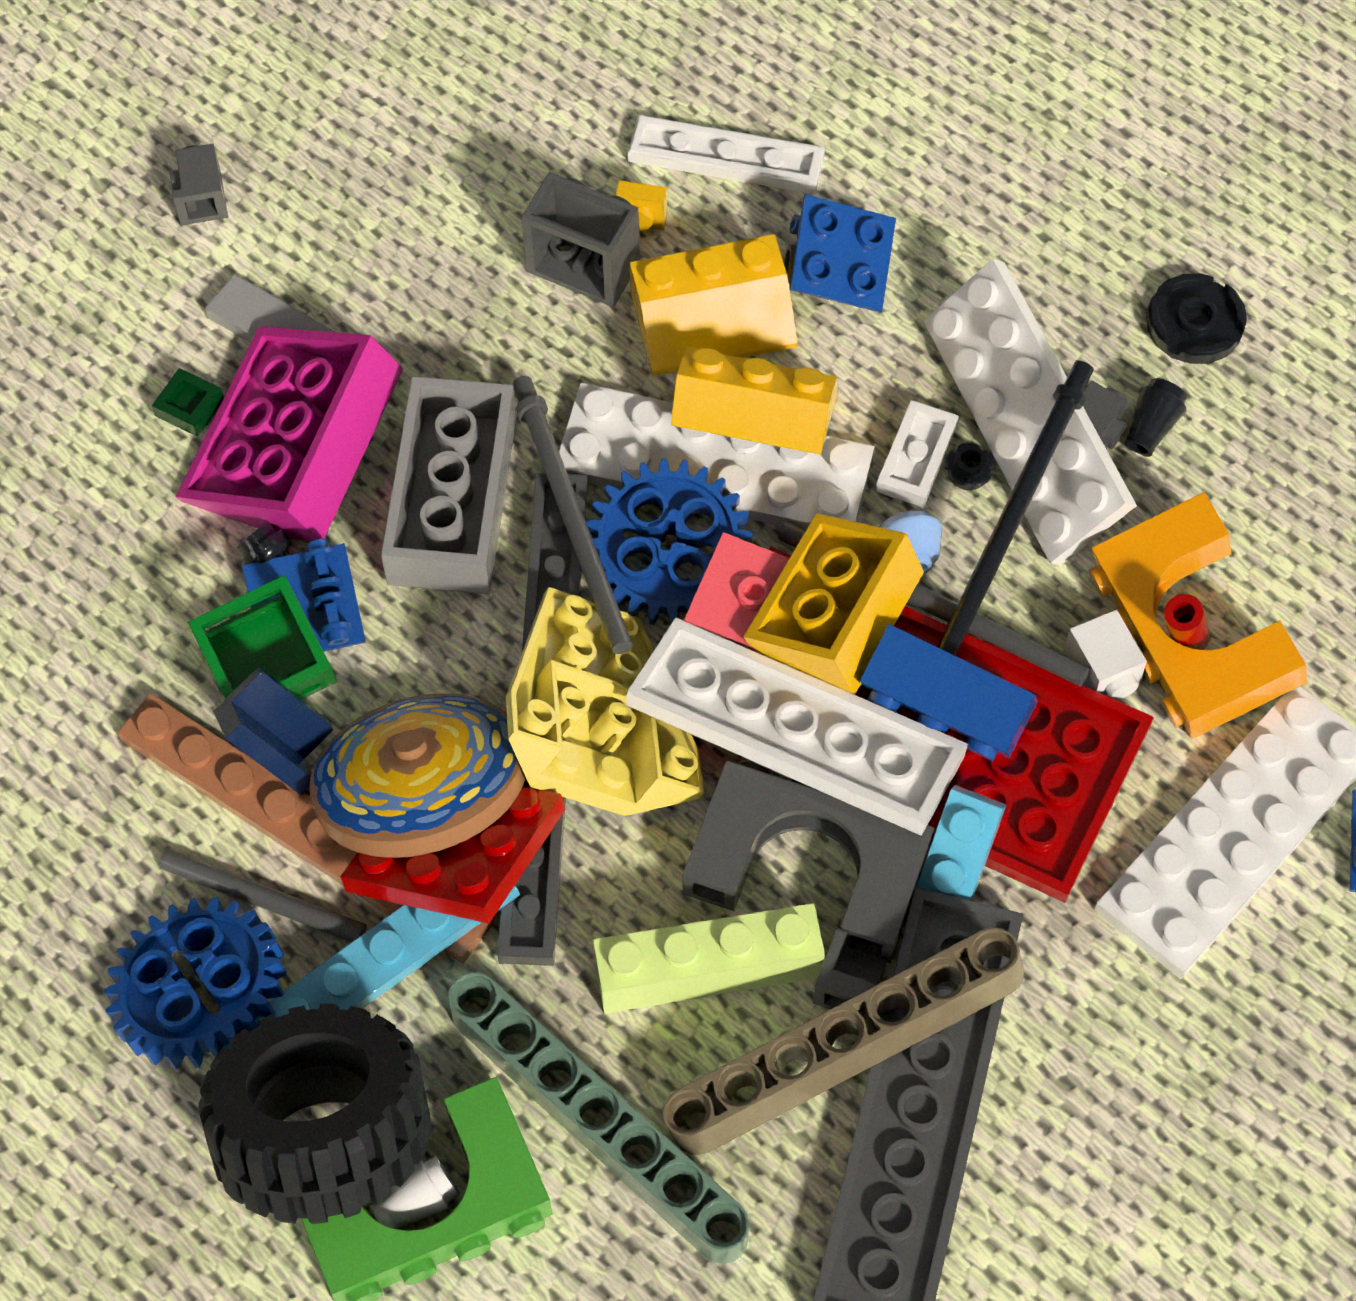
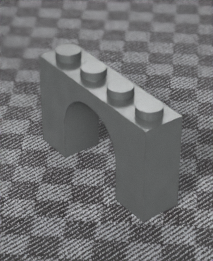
M726 760L682 875L683 895L735 911L753 860L767 842L791 831L807 830L822 833L834 839L845 848L851 856L857 871L858 879L840 928L848 931L846 946L878 956L891 964L912 903L915 887L918 884L931 847L934 828L927 826L921 836L794 779L789 781L770 775L769 771L760 765L750 762H743L739 765Z

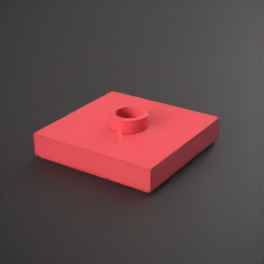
M723 532L684 621L763 655L746 642L744 635L790 558Z

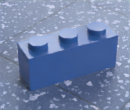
M888 624L859 681L865 689L871 691L867 698L868 701L895 713L902 706L918 714L916 722L930 729H935L944 734L949 729L967 738L966 743L968 744L967 749L990 761L994 760L997 753L1010 759L1038 703L1035 694Z

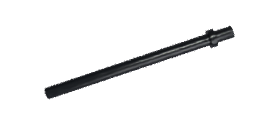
M1076 360L1065 383L1057 386L1053 394L1056 402L937 645L938 648L954 656L957 655L1074 410L1081 409L1086 400L1083 392L1094 371L1090 364Z

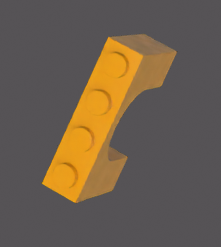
M1205 491L1091 548L1095 567L1089 569V574L1101 597L1111 594L1118 607V613L1143 651L1142 654L1147 661L1143 672L1150 684L1159 680L1167 694V697L1161 699L1168 718L1175 728L1184 725L1191 739L1203 735L1307 683L1306 663L1281 621L1269 625L1229 646L1214 650H1197L1185 647L1172 640L1159 626L1156 620V613L1159 603L1167 590L1180 579L1231 554L1229 532Z

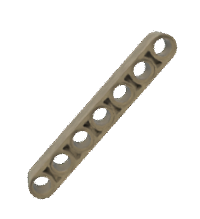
M1002 928L981 930L672 1093L664 1104L663 1118L665 1125L681 1150L693 1155L711 1152L1004 998L1019 988L1023 981L1024 967L1016 938ZM996 955L1009 958L1008 963L998 969H988L983 966L987 959ZM949 981L959 984L957 990L952 994L940 996L932 993L940 983ZM905 1008L909 1010L906 1017L901 1021L887 1022L882 1020L884 1015L891 1009ZM854 1034L858 1036L855 1044L849 1048L836 1049L832 1047L835 1040L841 1035ZM804 1060L808 1062L805 1069L797 1075L786 1076L782 1074L785 1066L792 1061ZM746 1086L757 1088L754 1096L748 1101L742 1103L732 1101L733 1095L740 1088ZM690 1114H706L704 1121L697 1128L691 1130L681 1128L683 1121Z

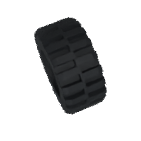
M320 1004L319 1009L306 1010L304 1005L289 1008V1014L277 1018L271 1014L258 1020L257 1027L253 1030L243 1029L232 1038L229 1050L225 1048L220 1050L210 1065L211 1070H208L205 1074L199 1090L201 1099L198 1102L199 1114L217 1179L223 1183L225 1192L234 1201L240 1204L245 1203L246 1209L265 1218L269 1213H273L275 1220L279 1222L296 1224L297 1218H306L311 1224L327 1223L330 1216L343 1214L345 1219L357 1215L361 1212V1207L370 1202L376 1206L390 1196L392 1186L397 1185L401 1187L415 1171L413 1164L418 1165L428 1147L427 1138L431 1134V1117L418 1054L414 1052L413 1043L407 1035L396 1029L393 1023L378 1014L371 1018L370 1012L351 1005L348 1010H341L336 1004ZM331 1102L348 1104L341 1110L323 1118L302 1122L283 1121L291 1114L312 1105Z

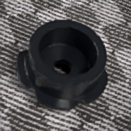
M963 443L958 446L956 451L951 450L946 455L944 467L948 470L949 479L956 487L963 490H976L990 481L992 476L990 472L995 468V461L992 454L987 450L983 451L980 449L978 444ZM967 462H972L975 466L967 467L965 466V464Z

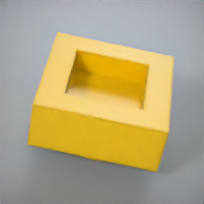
M619 180L615 196L622 197L631 205L638 207L639 231L650 228L664 230L667 219V187Z

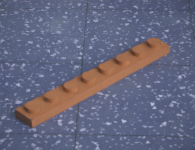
M152 693L146 697L117 732L122 742L343 885L340 876L357 852L340 845L323 830L318 821L310 795L305 792L302 795L298 794L251 757ZM358 895L387 915H391L403 906L398 903ZM495 916L489 924L480 923L443 951L464 964L496 922Z

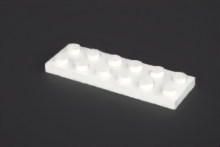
M992 259L924 320V323L1011 490H1013L1056 402L1053 394L1059 384L1065 383L1067 376L1005 262ZM1083 406L1079 410H1074L1024 514L1050 564L1056 565L1066 563L1137 506Z
M580 383L559 450L567 474L587 475L588 484L602 487L608 484L621 490L623 488L621 472H627L636 480L641 477L640 463L645 462L653 474L659 472L661 459L666 458L670 472H677L681 462L687 460L689 475L695 476L703 466L708 467V484L711 485L722 477L726 479V488L722 496L725 497L738 493L740 503L733 512L748 511L749 519L779 526L788 521L807 530L816 513L857 522L875 446L826 436L822 453L819 455L672 426L673 402Z
M678 618L674 619L627 691L626 705L921 836L963 761L968 745L956 738L928 728L919 722Z
M1302 687L1284 694L1097 902L1094 911L1179 979H1182L1356 780V728Z

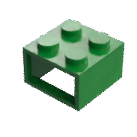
M285 575L188 621L225 699L257 668L265 670L300 699H304L337 683L332 667ZM279 592H280V594H281V595H278V596H276V597H274V598H272V599H270V600H268V601H266V602H264V603H262V604H260V605H258V606H256V607H254V608H252V609H250V610H248V611H246V612H243V613H241V614H239V615H237V616H235V617H233V618H231V619H229V620H227V621H225V622H223V623H221V624H219V625H217V626H215V627H213V628H211V629H209V630H205V628L210 627V626H212V625H214V624H216V623H218V622H220V621H222V620H224V619H226V618H228V617H230V616H232V615H234V614H236V613H238V612H240V611H242V610H244V609H247V608H249V607H251V606H253V605H255V604H257V603H259V602H261V601H263V600H265V599H267V598H269V597H271V596H273V595H275V594H277V593H279Z

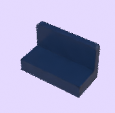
M257 668L213 712L225 738L298 794L302 795L309 788L312 773L305 758L333 731V727L329 720L265 670Z

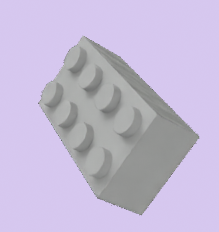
M412 376L381 553L387 585L490 594L517 420L514 385Z

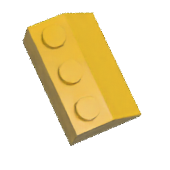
M775 234L630 262L631 297L652 376L678 371L687 347L693 349H714L721 354L740 358L797 347L788 278Z
M687 347L676 376L671 425L821 455L837 399V376L822 374L813 368L796 369L772 364L761 358L745 359L724 355L714 349H693Z
M816 513L745 633L744 639L750 646L766 657L855 695L861 685L859 681L888 624L894 626L924 573L907 533Z

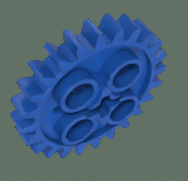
M665 458L661 459L658 473L652 474L645 462L640 463L641 477L636 480L627 472H621L623 484L621 490L608 484L604 487L605 494L610 503L594 501L592 504L593 512L601 520L586 521L590 534L598 537L594 538L593 542L611 589L615 588L613 594L617 605L619 606L628 600L630 602L628 613L635 617L642 609L648 610L650 625L656 623L660 613H667L670 624H672L675 618H678L679 612L685 611L687 614L714 552L711 554L703 553L697 548L710 546L715 551L723 532L744 541L753 542L751 531L739 529L749 522L748 511L733 512L740 503L739 494L733 493L725 497L722 496L726 488V479L722 477L711 485L708 484V467L703 466L695 476L689 475L687 460L681 462L677 472H670ZM646 504H653L662 510L661 516L652 522L639 520L635 513L641 506ZM695 514H704L713 521L712 526L703 532L692 531L685 523ZM626 531H632L641 537L625 538L623 534ZM667 535L676 536V543L671 545L670 550L661 549V542L666 540ZM634 553H644L652 559L651 564L642 571H632L624 565V562L628 556ZM684 563H695L703 570L702 575L693 581L679 579L675 575V571Z
M217 897L211 899L206 910H202L197 900L193 898L189 902L187 913L180 914L172 904L168 908V920L161 922L152 915L148 917L151 931L144 934L133 930L130 934L136 942L133 949L118 948L116 951L124 962V966L111 967L107 971L115 982L114 985L104 989V994L112 1003L106 1008V1013L115 1024L113 1026L114 1030L123 1042L128 1044L135 1055L139 1056L144 1053L155 1066L165 1058L172 1069L176 1070L181 1065L185 1056L188 1057L195 1069L200 1068L204 1053L211 1052L215 1058L223 1046L229 1044L232 1038L243 1029L251 1031L256 1028L257 1023L255 1020L258 1016L267 1017L271 1014L275 1015L276 1012L267 999L278 998L284 995V991L277 980L287 975V971L279 960L284 956V953L269 925L266 922L262 923L253 909L244 913L237 901H233L224 909ZM179 950L182 952L218 1004L220 1011L217 1014L212 1015L209 1013L171 957L174 951Z

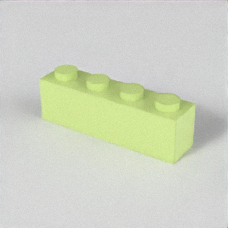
M814 903L593 939L595 964L604 1014L816 979L819 976L825 959Z

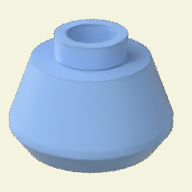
M907 511L886 519L879 526L907 533L924 570L923 574L931 570L932 564L939 558L942 538V525L937 518L924 511Z

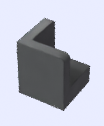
M837 927L815 984L813 1004L832 1009L880 984L886 968L885 959L846 946L848 931Z

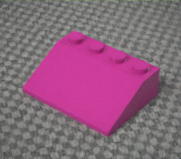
M259 326L175 497L183 503L258 529L270 523L276 531L282 529L290 539L305 541L324 539L402 374L403 368L371 335Z

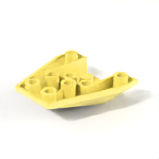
M549 587L542 597L506 695L508 739L530 787L560 793L562 797L623 816L698 800L704 794L700 754L692 734L626 705L627 691L654 651L641 619L620 611L633 646L626 653L614 654L594 602Z

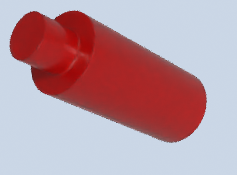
M1180 594L1171 598L1164 609V617L1170 638L1185 647L1204 650L1209 643L1210 635L1201 602L1189 594Z

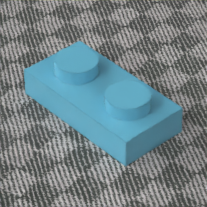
M956 785L951 788L916 887L972 901L1006 804Z

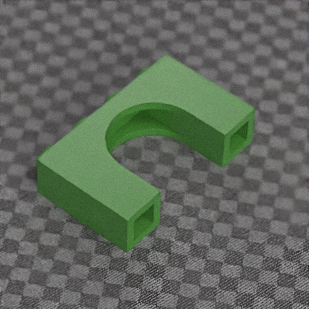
M497 1076L444 1098L448 1117L469 1164V1181L459 1205L441 1222L420 1230H397L374 1220L363 1207H361L359 1214L345 1219L343 1214L330 1216L327 1223L311 1224L308 1219L301 1218L334 1301H376L382 1297L381 1289L401 1280L404 1281L405 1285L422 1282L437 1272L436 1265L458 1256L459 1261L477 1258L490 1250L491 1241L509 1233H512L514 1238L527 1236L545 1225L544 1218L553 1215L550 1198Z

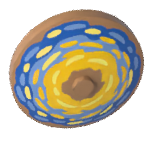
M439 693L401 699L376 708L351 722L335 735L320 753L312 769L309 790L318 821L323 830L333 840L358 853L377 857L399 858L437 852L477 835L493 824L509 809L519 795L526 777L508 739L507 713L504 710L477 697Z

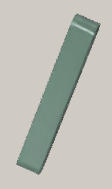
M470 972L454 980L449 988L448 1000L454 1025L459 1032L705 1258L713 1263L727 1264L736 1261L743 1255L748 1244L749 1219L744 1208L493 979L483 973ZM481 997L489 1001V1005L480 1013H466L461 1009L464 1002L470 998ZM514 1033L524 1034L530 1039L525 1047L516 1051L507 1050L501 1046L504 1038ZM552 1070H562L571 1077L565 1085L559 1088H550L541 1082L543 1076ZM593 1107H603L612 1114L609 1121L600 1126L589 1125L581 1117L587 1110ZM640 1144L649 1147L654 1153L652 1158L646 1163L639 1165L626 1161L622 1155L632 1145ZM678 1182L687 1183L696 1191L695 1196L685 1203H674L664 1193L669 1186ZM728 1221L735 1225L739 1233L732 1241L721 1243L711 1239L707 1230L715 1222Z

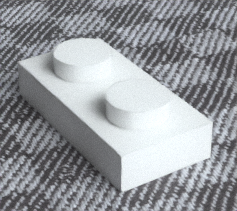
M911 400L877 480L876 492L924 508L957 428L959 416Z

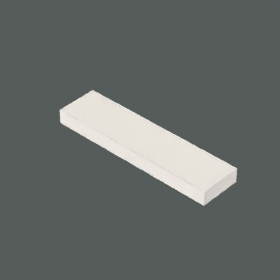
M638 115L628 149V162L809 194H816L825 157V147L644 115Z

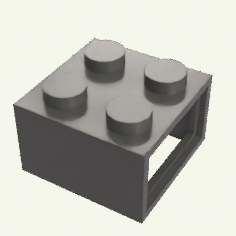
M549 172L521 216L526 270L528 273L615 307L630 281V262L640 260L638 207L631 205L622 197L608 196L588 188L577 179L564 178ZM563 245L572 247L569 251H560L557 248Z

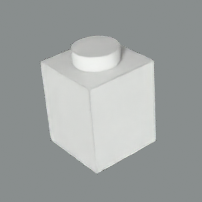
M1117 609L1069 629L1064 648L1066 657L1090 668L1083 686L1115 700L1129 696L1138 688L1147 661Z

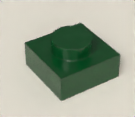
M179 368L152 404V409L156 417L198 436L222 403L224 396L220 387Z

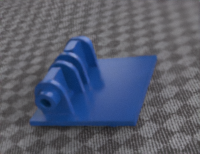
M805 194L801 215L795 214L792 217L789 228L791 234L797 235L789 290L881 313L896 218Z
M318 539L307 544L308 551L273 558L265 563L254 562L242 565L248 592L283 575L286 576L324 652L366 643L345 543L329 546L326 539ZM280 592L251 606V609L278 595H281Z

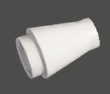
M436 1156L425 1163L421 1160L418 1165L414 1164L415 1171L401 1187L394 1185L387 1199L376 1206L374 1204L370 1206L379 1223L398 1230L451 1208L449 1202L458 1197L460 1193L449 1173Z

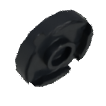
M1202 273L1181 274L1166 280L1152 296L1147 309L1146 322L1150 337L1155 345L1168 356L1189 364H1210L1227 357L1239 346L1247 323L1245 304L1236 290L1226 283L1224 287L1219 283L1213 282L1214 277Z

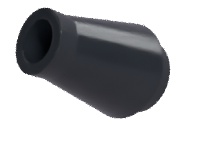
M1154 378L1148 386H1143L1139 392L1130 431L1124 442L1125 446L1144 457L1152 456L1157 445L1186 412L1184 403L1187 399V394L1178 385L1160 378Z

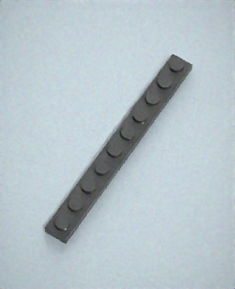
M536 473L522 651L545 591L551 587L580 596L582 569L545 473ZM568 474L583 516L586 519L587 475ZM525 779L523 786L530 787L527 779ZM562 797L564 805H566V798ZM565 811L515 884L520 895L501 908L497 955L499 964L554 966Z

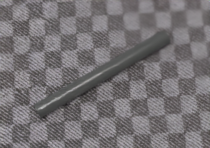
M167 849L160 860L159 867L164 871L351 943L366 933L367 925L171 849Z

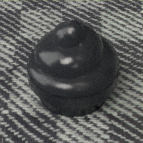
M267 523L253 532L237 547L244 556L241 562L243 565L254 562L265 563L273 558L289 555V551L286 549L289 545V538L282 529L276 531L270 523Z

